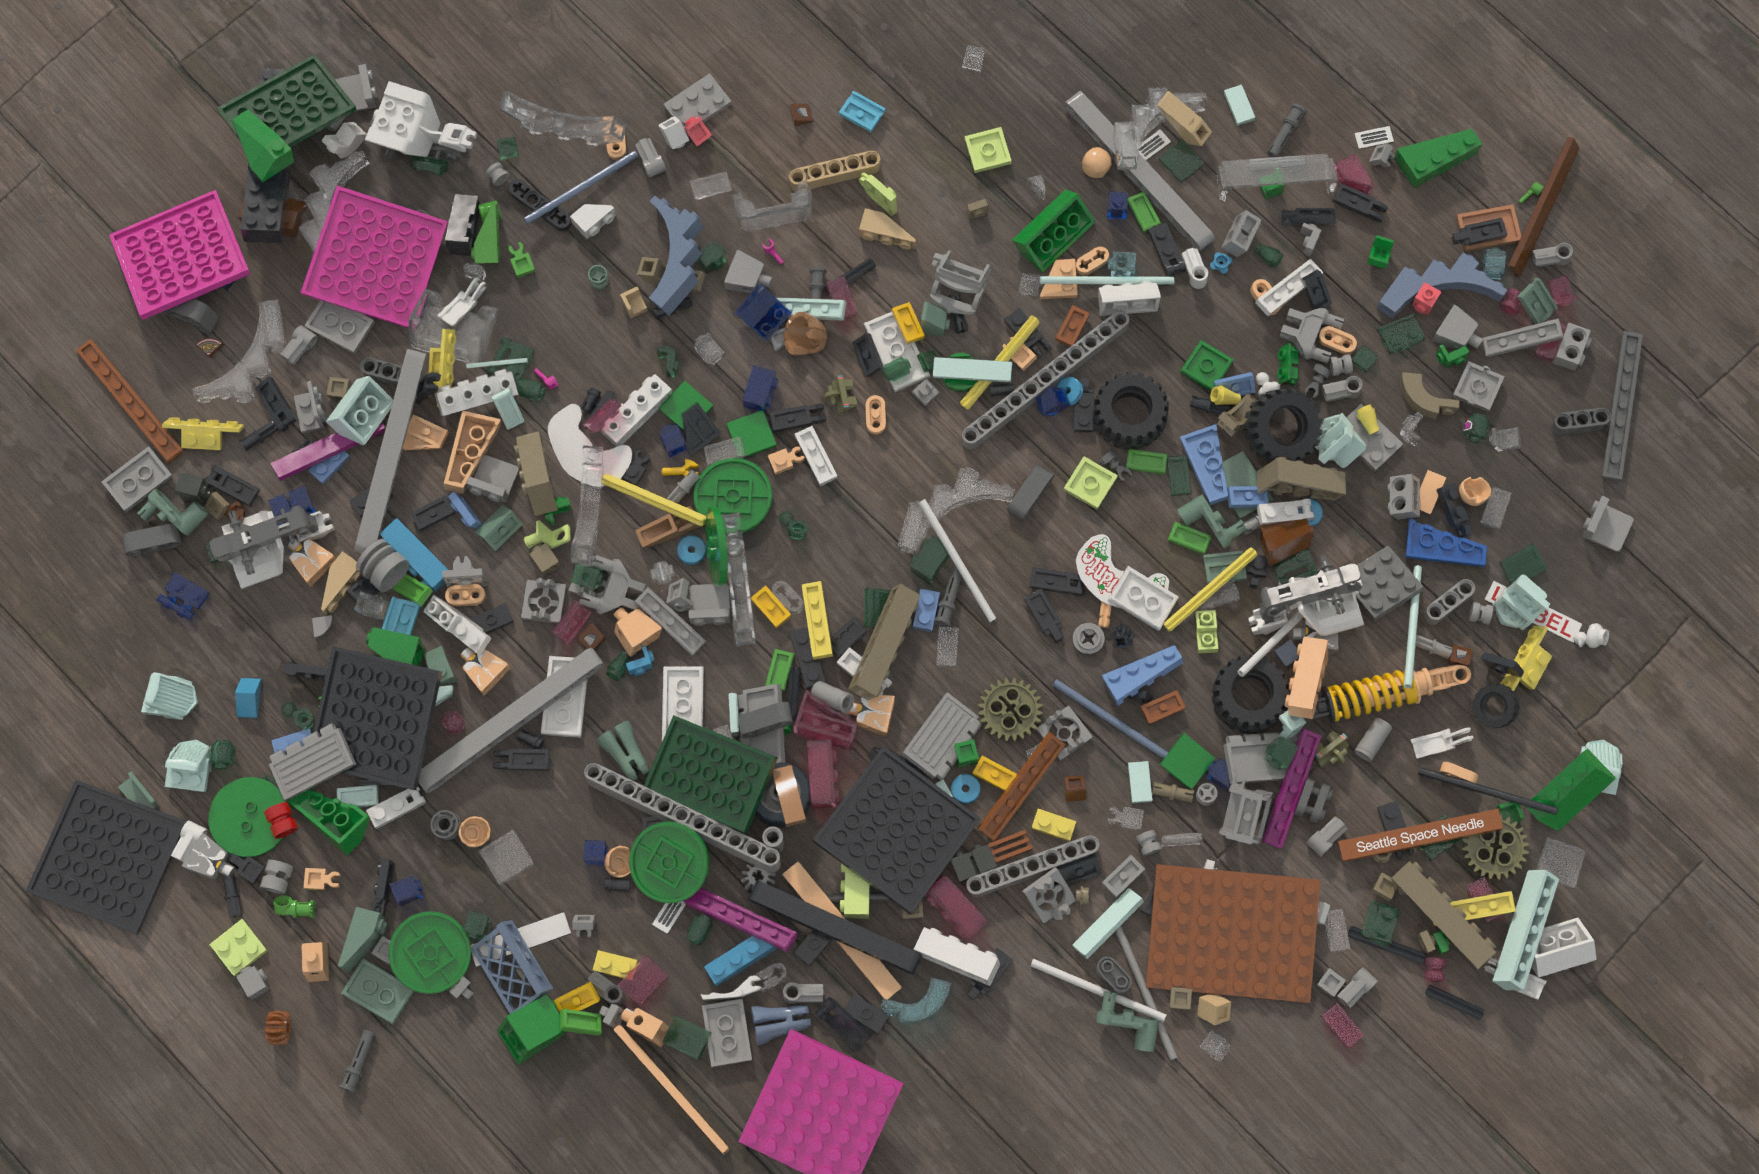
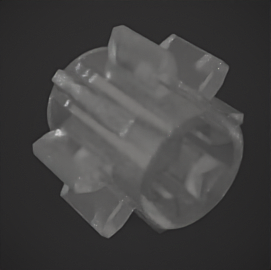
M667 561L655 563L653 565L654 569L650 570L653 582L657 581L658 585L672 582L671 577L675 576L673 565L668 566Z

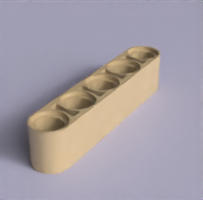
M867 151L793 169L789 174L790 187L796 192H801L859 178L862 173L867 175L875 174L880 170V156L876 151ZM870 160L876 161V163L872 165L868 164L867 162ZM850 165H857V166H858V167L855 168V169L849 168ZM833 169L839 170L838 173H831L830 171ZM817 173L821 175L818 178L812 177L813 174ZM796 178L802 179L801 182H795L793 180Z

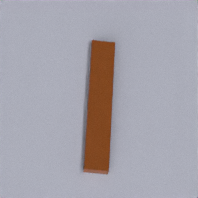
M1047 733L977 829L990 840H996L1064 748L1065 744L1052 733Z

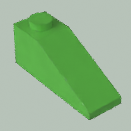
M498 204L491 205L476 238L474 247L471 248V257L475 259V263L500 262Z

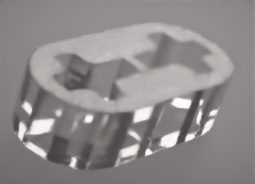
M775 582L772 586V593L791 614L800 613L803 609L802 598L786 582ZM777 587H785L784 592L787 596L785 597L782 593L777 594ZM788 599H791L793 602L799 601L798 608H791V603Z
M775 963L756 973L754 976L759 977L761 980L768 978L763 983L764 987L757 992H765L783 982L787 977L786 967L781 963ZM775 968H778V970L783 969L782 977L780 978L778 976L770 978V975L775 973ZM753 981L752 986H755L754 984H756L757 981Z

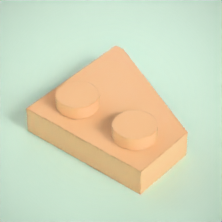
M1075 259L1056 260L1049 276H1076ZM1045 284L1040 294V300L1077 298V284Z
M413 414L403 450L441 449L449 431Z

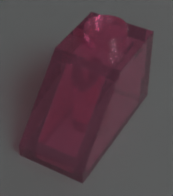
M1356 154L1335 163L1332 173L1336 181L1363 193L1369 194L1372 192L1374 184Z

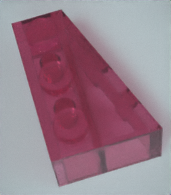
M806 690L794 724V735L852 751L858 724L839 711L833 710L827 706V703L818 700Z
M831 740L807 741L812 809L836 807V801H839V789H835L834 782L838 781V770L833 769V762H837L836 750H832Z
M939 875L925 894L929 903L941 912V916L948 923L951 922L956 927L954 930L962 938L965 936L971 939L988 922L946 876Z

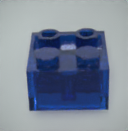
M759 284L734 314L767 342L792 312Z

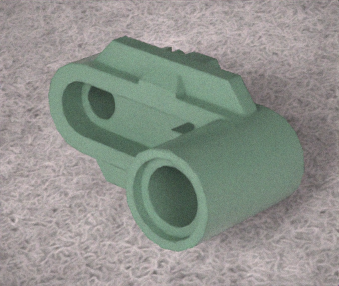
M154 489L148 495L149 501L137 512L138 515H141L142 519L147 521L159 509L160 512L157 516L161 520L165 521L168 519L187 536L208 515L206 509L196 501H193L182 513L157 489Z
M1203 494L1177 509L1187 526L1204 516L1224 549L1233 544L1232 541L1235 537L1248 531L1242 520L1228 529L1223 528L1222 524L1225 523V520L1219 511L1213 512Z
M1104 991L1102 1009L1097 1011L1096 1022L1136 1029L1134 1049L1154 1052L1159 1020L1134 1016L1133 1010L1123 1009L1122 1014L1114 1012L1117 993L1111 992L1110 1000H1108L1109 992Z

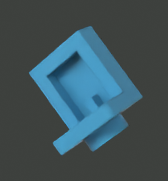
M642 646L644 658L626 663L630 675L639 676L644 674L646 670L653 668L651 662L655 660L652 651H647L646 646Z

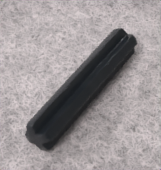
M871 258L867 259L827 284L825 291L829 296L833 295L876 267L875 262Z
M792 666L789 675L788 703H790L792 721H796L798 717L801 668L798 666Z
M1429 985L1425 991L1426 996L1478 1020L1484 1015V1009L1433 985Z

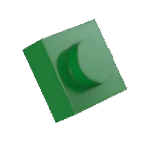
M1441 931L1433 934L1436 941L1435 949L1438 955L1447 953L1450 950V942L1447 936L1443 935Z

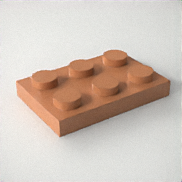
M1514 205L1457 214L1456 220L1459 232L1465 225L1496 218L1503 219L1507 232L1506 238L1470 246H1464V243H1462L1464 252L1519 243L1522 236Z

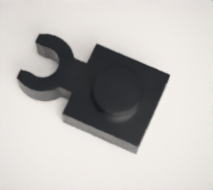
M639 449L635 452L634 462L631 461L621 478L635 486H638L646 472V468L643 465L647 464L650 460L649 454L644 459H640L641 450Z

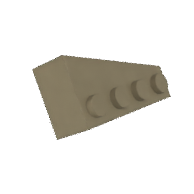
M539 431L516 437L517 445L514 448L517 457H520L517 458L518 467L521 470L519 474L521 481L525 482L521 485L524 495L529 496L535 516L557 511L558 507L554 498L555 494Z
M1278 457L1257 471V493L1264 494L1268 490L1273 491L1274 495L1293 493V497L1310 495L1312 499L1335 501L1346 494L1345 472L1337 471L1336 468L1327 469L1317 464L1309 465L1304 464L1303 461H1290L1285 457Z

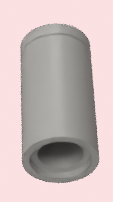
M822 681L817 682L812 688L811 697L815 701L843 713L849 712L853 707L854 696Z
M1376 717L1354 750L1355 754L1365 761L1372 762L1392 730V726Z
M777 827L767 828L762 836L764 844L781 853L785 846L781 830ZM773 838L778 839L776 843L769 842Z

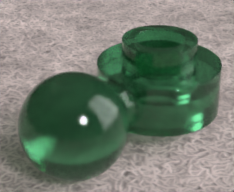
M783 511L779 515L780 524L786 527L789 526L788 535L791 538L800 540L807 536L808 526L805 522L794 521V515L790 511Z
M286 702L282 705V715L286 718L294 717V723L300 729L306 730L314 725L315 716L309 709L301 708L297 710L296 705L292 702ZM307 717L308 721L303 723V719Z

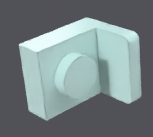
M1288 711L1281 714L1279 719L1284 725L1282 727L1283 731L1279 735L1280 739L1285 742L1298 734L1306 724V721L1302 717L1289 715Z

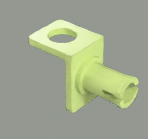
M538 520L536 521V533L526 536L524 538L527 547L533 548L544 542L551 549L570 541V526L565 525L551 531ZM561 532H565V536L561 540H557L558 535Z

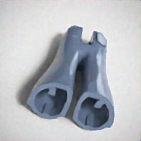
M805 1005L780 1008L751 1007L754 1025L774 1020H785V1022L755 1026L757 1046L765 1044L776 1037L788 1034L790 1029L798 1032L812 1027L811 1019H801L798 1021L794 1019L796 1016L809 1014V1008Z

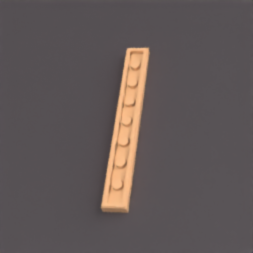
M799 862L782 874L803 901L845 919ZM837 941L885 1001L902 988L880 960Z
M618 1025L613 1029L720 1152L725 1155L729 1151L728 1146L624 1028Z

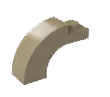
M642 257L637 275L645 281L658 286L665 273L667 264L659 258ZM694 270L696 272L695 277L699 282L691 291L700 292L705 273Z
M1402 372L1400 377L1401 393L1407 404L1414 411L1431 419H1436L1439 412L1447 416L1457 413L1460 400L1436 398L1424 389L1422 374Z
M1246 394L1233 409L1223 412L1218 417L1220 421L1217 424L1231 437L1244 429V423L1248 422V419L1245 418L1246 412L1251 411L1249 406L1252 402H1256L1257 399L1251 394Z

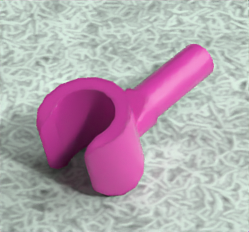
M768 239L771 246L765 247L762 244L764 252L771 254L782 265L784 261L775 251L774 242Z
M537 368L534 370V373L544 381L548 389L558 386L553 375L547 378Z

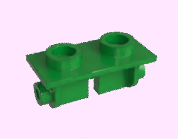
M1291 343L1281 347L1278 352L1279 370L1277 376L1280 386L1288 382V385H1296L1298 381V368L1292 367V365H1298L1299 351L1297 347L1291 346Z

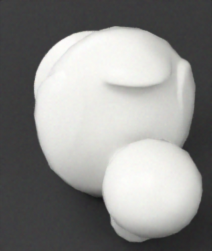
M1265 372L1257 374L1256 382L1262 386L1258 391V396L1266 394V392L1280 389L1278 382H1269V376Z
M1595 623L1589 626L1587 635L1584 632H1577L1573 639L1579 647L1586 643L1590 648H1597L1600 645L1607 644L1609 631L1603 629L1600 624Z

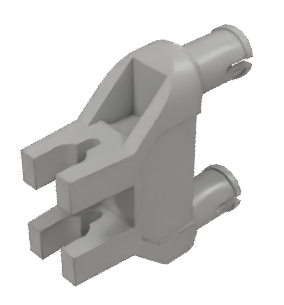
M1290 308L1286 321L1300 326L1299 330L1283 325L1279 337L1293 342L1304 359L1313 358L1327 364L1332 352L1315 347L1316 337L1321 325L1323 326L1324 324L1340 330L1344 318L1329 314V311L1325 308L1315 309L1307 313Z
M595 555L594 560L601 563L594 561L592 567L608 571L609 576L602 597L598 598L583 592L581 598L584 599H580L579 604L596 609L598 614L605 613L619 606L632 610L638 609L634 600L625 598L628 588L643 592L646 584L632 580L619 559L609 560Z

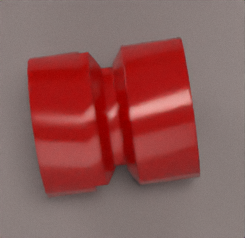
M288 802L276 804L263 812L267 823L272 824L270 830L274 839L286 837L299 829L295 818L290 817L292 811Z

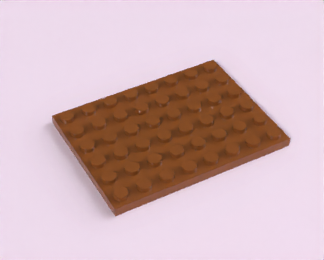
M1156 864L1146 987L1171 990V987L1192 989V992L1310 1003L1321 880Z

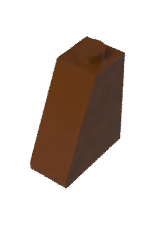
M1307 518L1260 525V541L1269 566L1310 547L1311 538L1314 537L1313 526H1309Z

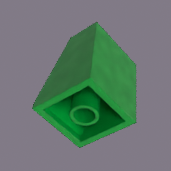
M373 627L366 638V644H368L374 656L417 666L421 664L425 646L419 637Z
M547 994L506 1016L497 1029L499 1036L518 1065L566 1033V1031L560 1030V1014L557 1011L555 1002Z

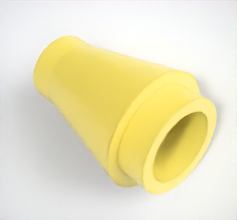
M1223 386L1214 387L1211 391V401L1216 405H1237L1241 401L1240 394Z
M1371 404L1356 410L1357 418L1369 435L1380 431L1375 408H1372Z

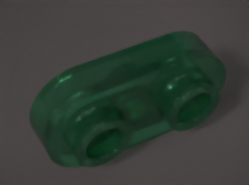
M411 156L410 166L414 170L430 171L435 175H442L448 170V162L444 159L438 158L436 160L435 157Z

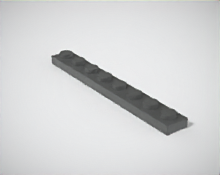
M1623 331L1610 412L1611 419L1608 426L1601 474L1602 479L1621 482L1623 477L1643 334Z

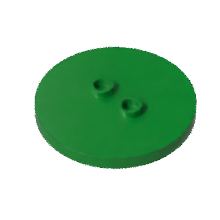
M740 458L719 460L707 467L700 475L701 478L697 480L694 488L696 511L706 516L708 508L717 507L723 518L725 533L728 535L743 534L753 530L764 521L772 505L770 481L761 468L748 460Z
M717 507L708 508L706 513V550L712 582L715 587H721L726 584L728 574L727 541L721 512Z
M246 777L232 781L217 793L211 803L208 815L210 832L216 843L230 854L234 853L238 857L247 858V856L253 858L267 854L276 848L283 838L274 839L270 830L272 824L267 823L263 812L276 804L287 801L283 799L280 790L275 785L264 779Z
M660 822L646 828L636 838L630 851L629 868L636 886L646 896L658 902L677 903L690 898L703 886L709 872V854L704 841L692 828L679 822Z
M421 912L407 918L395 930L389 944V963L395 977L405 987L418 993H439L453 987L464 976L471 959V945L464 928L452 917L440 912Z

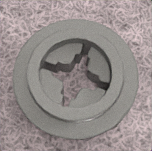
M1093 623L1081 624L1073 633L1075 648L1082 652V654L1091 655L1098 652L1104 644L1105 638L1102 629ZM1084 634L1088 637L1094 635L1092 638L1093 645L1090 642L1083 643L1085 640Z

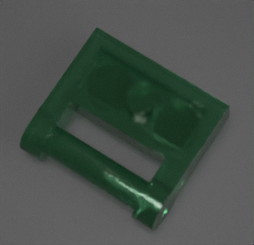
M502 337L500 340L501 345L493 361L502 360L507 348L512 349L508 360L527 358L525 363L505 364L503 368L506 369V372H512L515 384L519 385L534 354V349L514 342L507 337ZM499 365L488 366L486 372L495 376L494 372L499 371Z
M1309 548L1272 565L1278 582H1281L1282 585L1290 583L1289 579L1292 577L1307 578L1319 573ZM1305 566H1308L1309 570L1289 576L1287 578L1284 576V574L1287 572Z

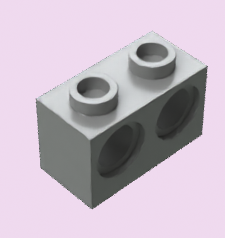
M1247 210L1237 215L1221 248L1236 258L1247 252L1261 223V219Z
M1568 322L1563 332L1564 339H1561L1553 363L1573 371L1576 370L1578 365L1582 366L1586 356L1583 354L1584 348L1588 349L1592 339L1589 337L1591 330ZM1573 336L1579 337L1581 341H1575ZM1566 353H1571L1574 359L1567 357Z
M1413 474L1390 477V484H1388V493L1390 494L1388 511L1390 515L1397 520L1420 517V479Z

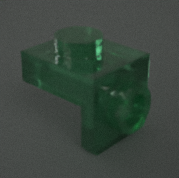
M670 346L658 347V357L667 358V377L675 378V372L679 371L680 360H677V350Z

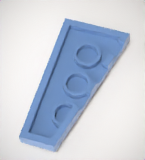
M1216 424L1180 436L1181 445L1208 504L1212 505L1227 500L1228 492Z
M1174 645L1102 675V679L1117 705H1120L1127 696L1130 695L1132 697L1144 685L1149 686L1154 683V679L1159 675L1164 676L1183 664V658Z

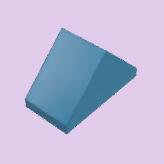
M241 678L235 691L238 718H258L261 679Z

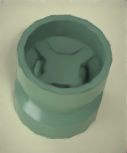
M601 265L592 266L588 271L591 286L597 290L606 288L609 283L606 269Z

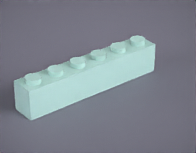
M1529 870L1527 872L1515 909L1516 912H1514L1493 977V982L1505 990H1524L1559 881V878L1547 870Z

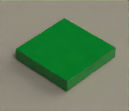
M1200 340L1180 370V373L1212 391L1215 387L1214 381L1224 377L1234 359Z
M684 381L658 409L684 432L681 413L695 402H698L705 413L708 414L713 408V404Z
M763 410L726 423L740 459L777 447Z
M1183 733L1159 765L1189 790H1192L1215 757Z

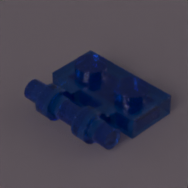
M174 573L164 588L170 593L169 596L165 597L160 594L157 601L162 603V606L166 609L170 608L177 612L178 616L191 620L194 616V613L189 611L193 606L199 610L210 593L181 575ZM179 598L184 601V604L179 605L175 600Z

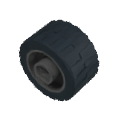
M779 762L775 764L774 769L789 766L790 764ZM792 766L805 815L809 811L811 804L809 782L802 771ZM772 773L755 815L759 817L760 821L770 827L788 828L785 824L780 800L776 797L778 793Z

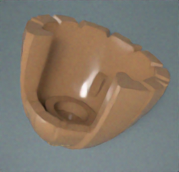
M797 312L787 321L786 331H784L783 336L785 340L784 345L790 354L806 355L818 353L824 349L827 341V332L822 322L806 312Z

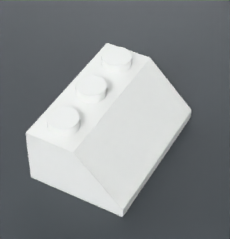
M1145 281L1136 285L1124 283L1121 286L1104 285L1098 290L1100 316L1112 315L1117 311H1125L1127 314L1158 311L1161 297L1157 283Z
M1579 918L1545 927L1531 967L1538 977H1542L1597 960L1594 939Z

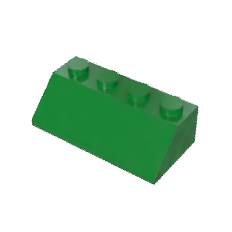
M1065 189L1012 241L1019 252L1043 273L1096 221L1078 193Z
M1587 748L1531 799L1558 807L1557 815L1529 807L1526 808L1538 821L1559 831L1609 786L1616 777Z

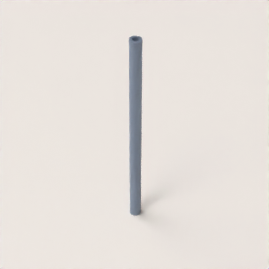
M634 150L524 217L525 223L528 225L638 158L637 152Z
M1058 679L1054 682L1053 686L1158 756L1164 759L1168 754L1167 751Z

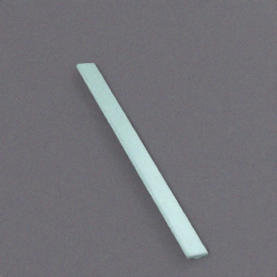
M527 358L466 364L467 368L525 363Z

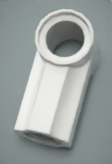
M1187 249L1181 256L1190 277V284L1193 288L1201 289L1207 283L1208 270L1204 267L1198 249ZM1196 275H1200V276H1202L1203 278H1202V279H1197L1195 276H1196Z
M188 820L181 830V838L171 856L184 863L201 834L207 835L208 830Z

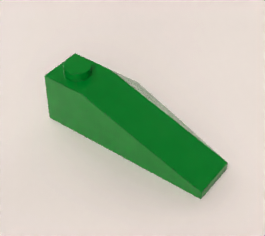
M246 110L232 119L249 166L262 182L294 162L292 149L278 134L252 112Z
M307 790L288 801L293 808L346 856L362 842L370 817L356 805L346 804L339 799H331L311 790Z

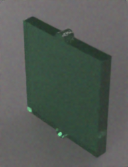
M1183 139L1175 146L1169 147V150L1159 158L1180 183L1190 175H1194L1195 171L1204 165V161Z

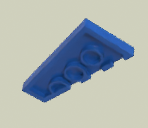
M1409 518L1405 558L1485 567L1487 546L1466 538L1456 537L1452 533L1434 529L1430 525H1423Z

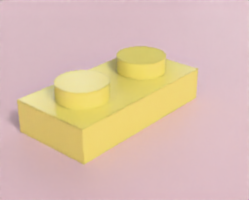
M1038 809L1031 829L1070 842L1076 821Z
M598 950L593 971L596 970L598 973L633 981L638 960Z

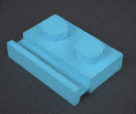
M852 91L851 96L839 111V116L872 133L883 113L886 112V109L859 93Z
M392 597L382 629L412 635L421 606L411 601Z

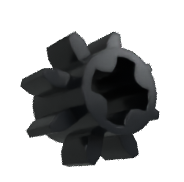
M1120 623L1117 628L1112 627L1109 640L1113 641L1114 647L1124 649L1127 645H1132L1135 632H1131L1130 626Z

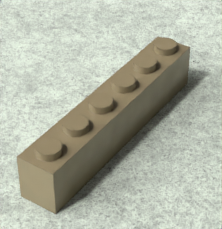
M901 583L891 589L848 688L866 700L878 697L882 692L883 687L881 685L883 680L888 677L890 664L897 657L896 650L904 641L905 636L903 634L912 622V619H910L911 615L919 606L918 599L920 595Z
M1409 861L1392 879L1479 969L1496 953L1494 950L1495 944L1488 937L1484 940L1479 935L1481 930L1474 922L1469 924L1464 919L1467 915L1459 907L1455 909L1450 904L1453 900L1445 892L1439 893L1436 889L1437 883L1431 877L1426 879L1421 874L1424 870L1416 861L1413 864Z

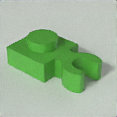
M521 242L518 243L520 247L518 251H514L512 246H509L510 254L514 257L510 260L517 278L536 272L529 253L523 254L524 247Z

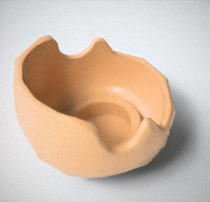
M1099 147L1090 149L1082 160V170L1092 178L1104 177L1112 165L1110 154Z
M1469 477L1459 485V495L1466 504L1479 506L1491 496V488L1483 478L1471 479Z
M474 816L467 818L461 823L458 835L461 842L467 847H479L488 841L491 829L486 820L482 817Z
M617 846L610 849L606 854L604 865L608 873L613 877L623 878L630 874V850L628 847Z

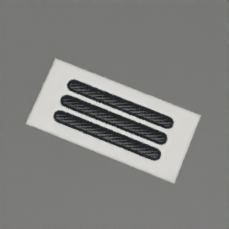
M1390 126L1355 133L1358 148L1394 142Z
M1158 130L1135 147V149L1147 160L1171 141L1161 130Z
M684 902L665 903L652 925L668 934L683 910Z

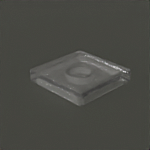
M514 830L479 850V853L500 886L534 865Z
M1547 837L1536 870H1547L1559 878V885L1575 889L1586 850Z

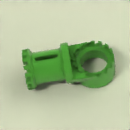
M285 895L274 899L276 914L279 913L282 916L292 915L293 918L298 916L315 917L316 910L314 909H316V904L314 900L298 902V900H292L291 897Z

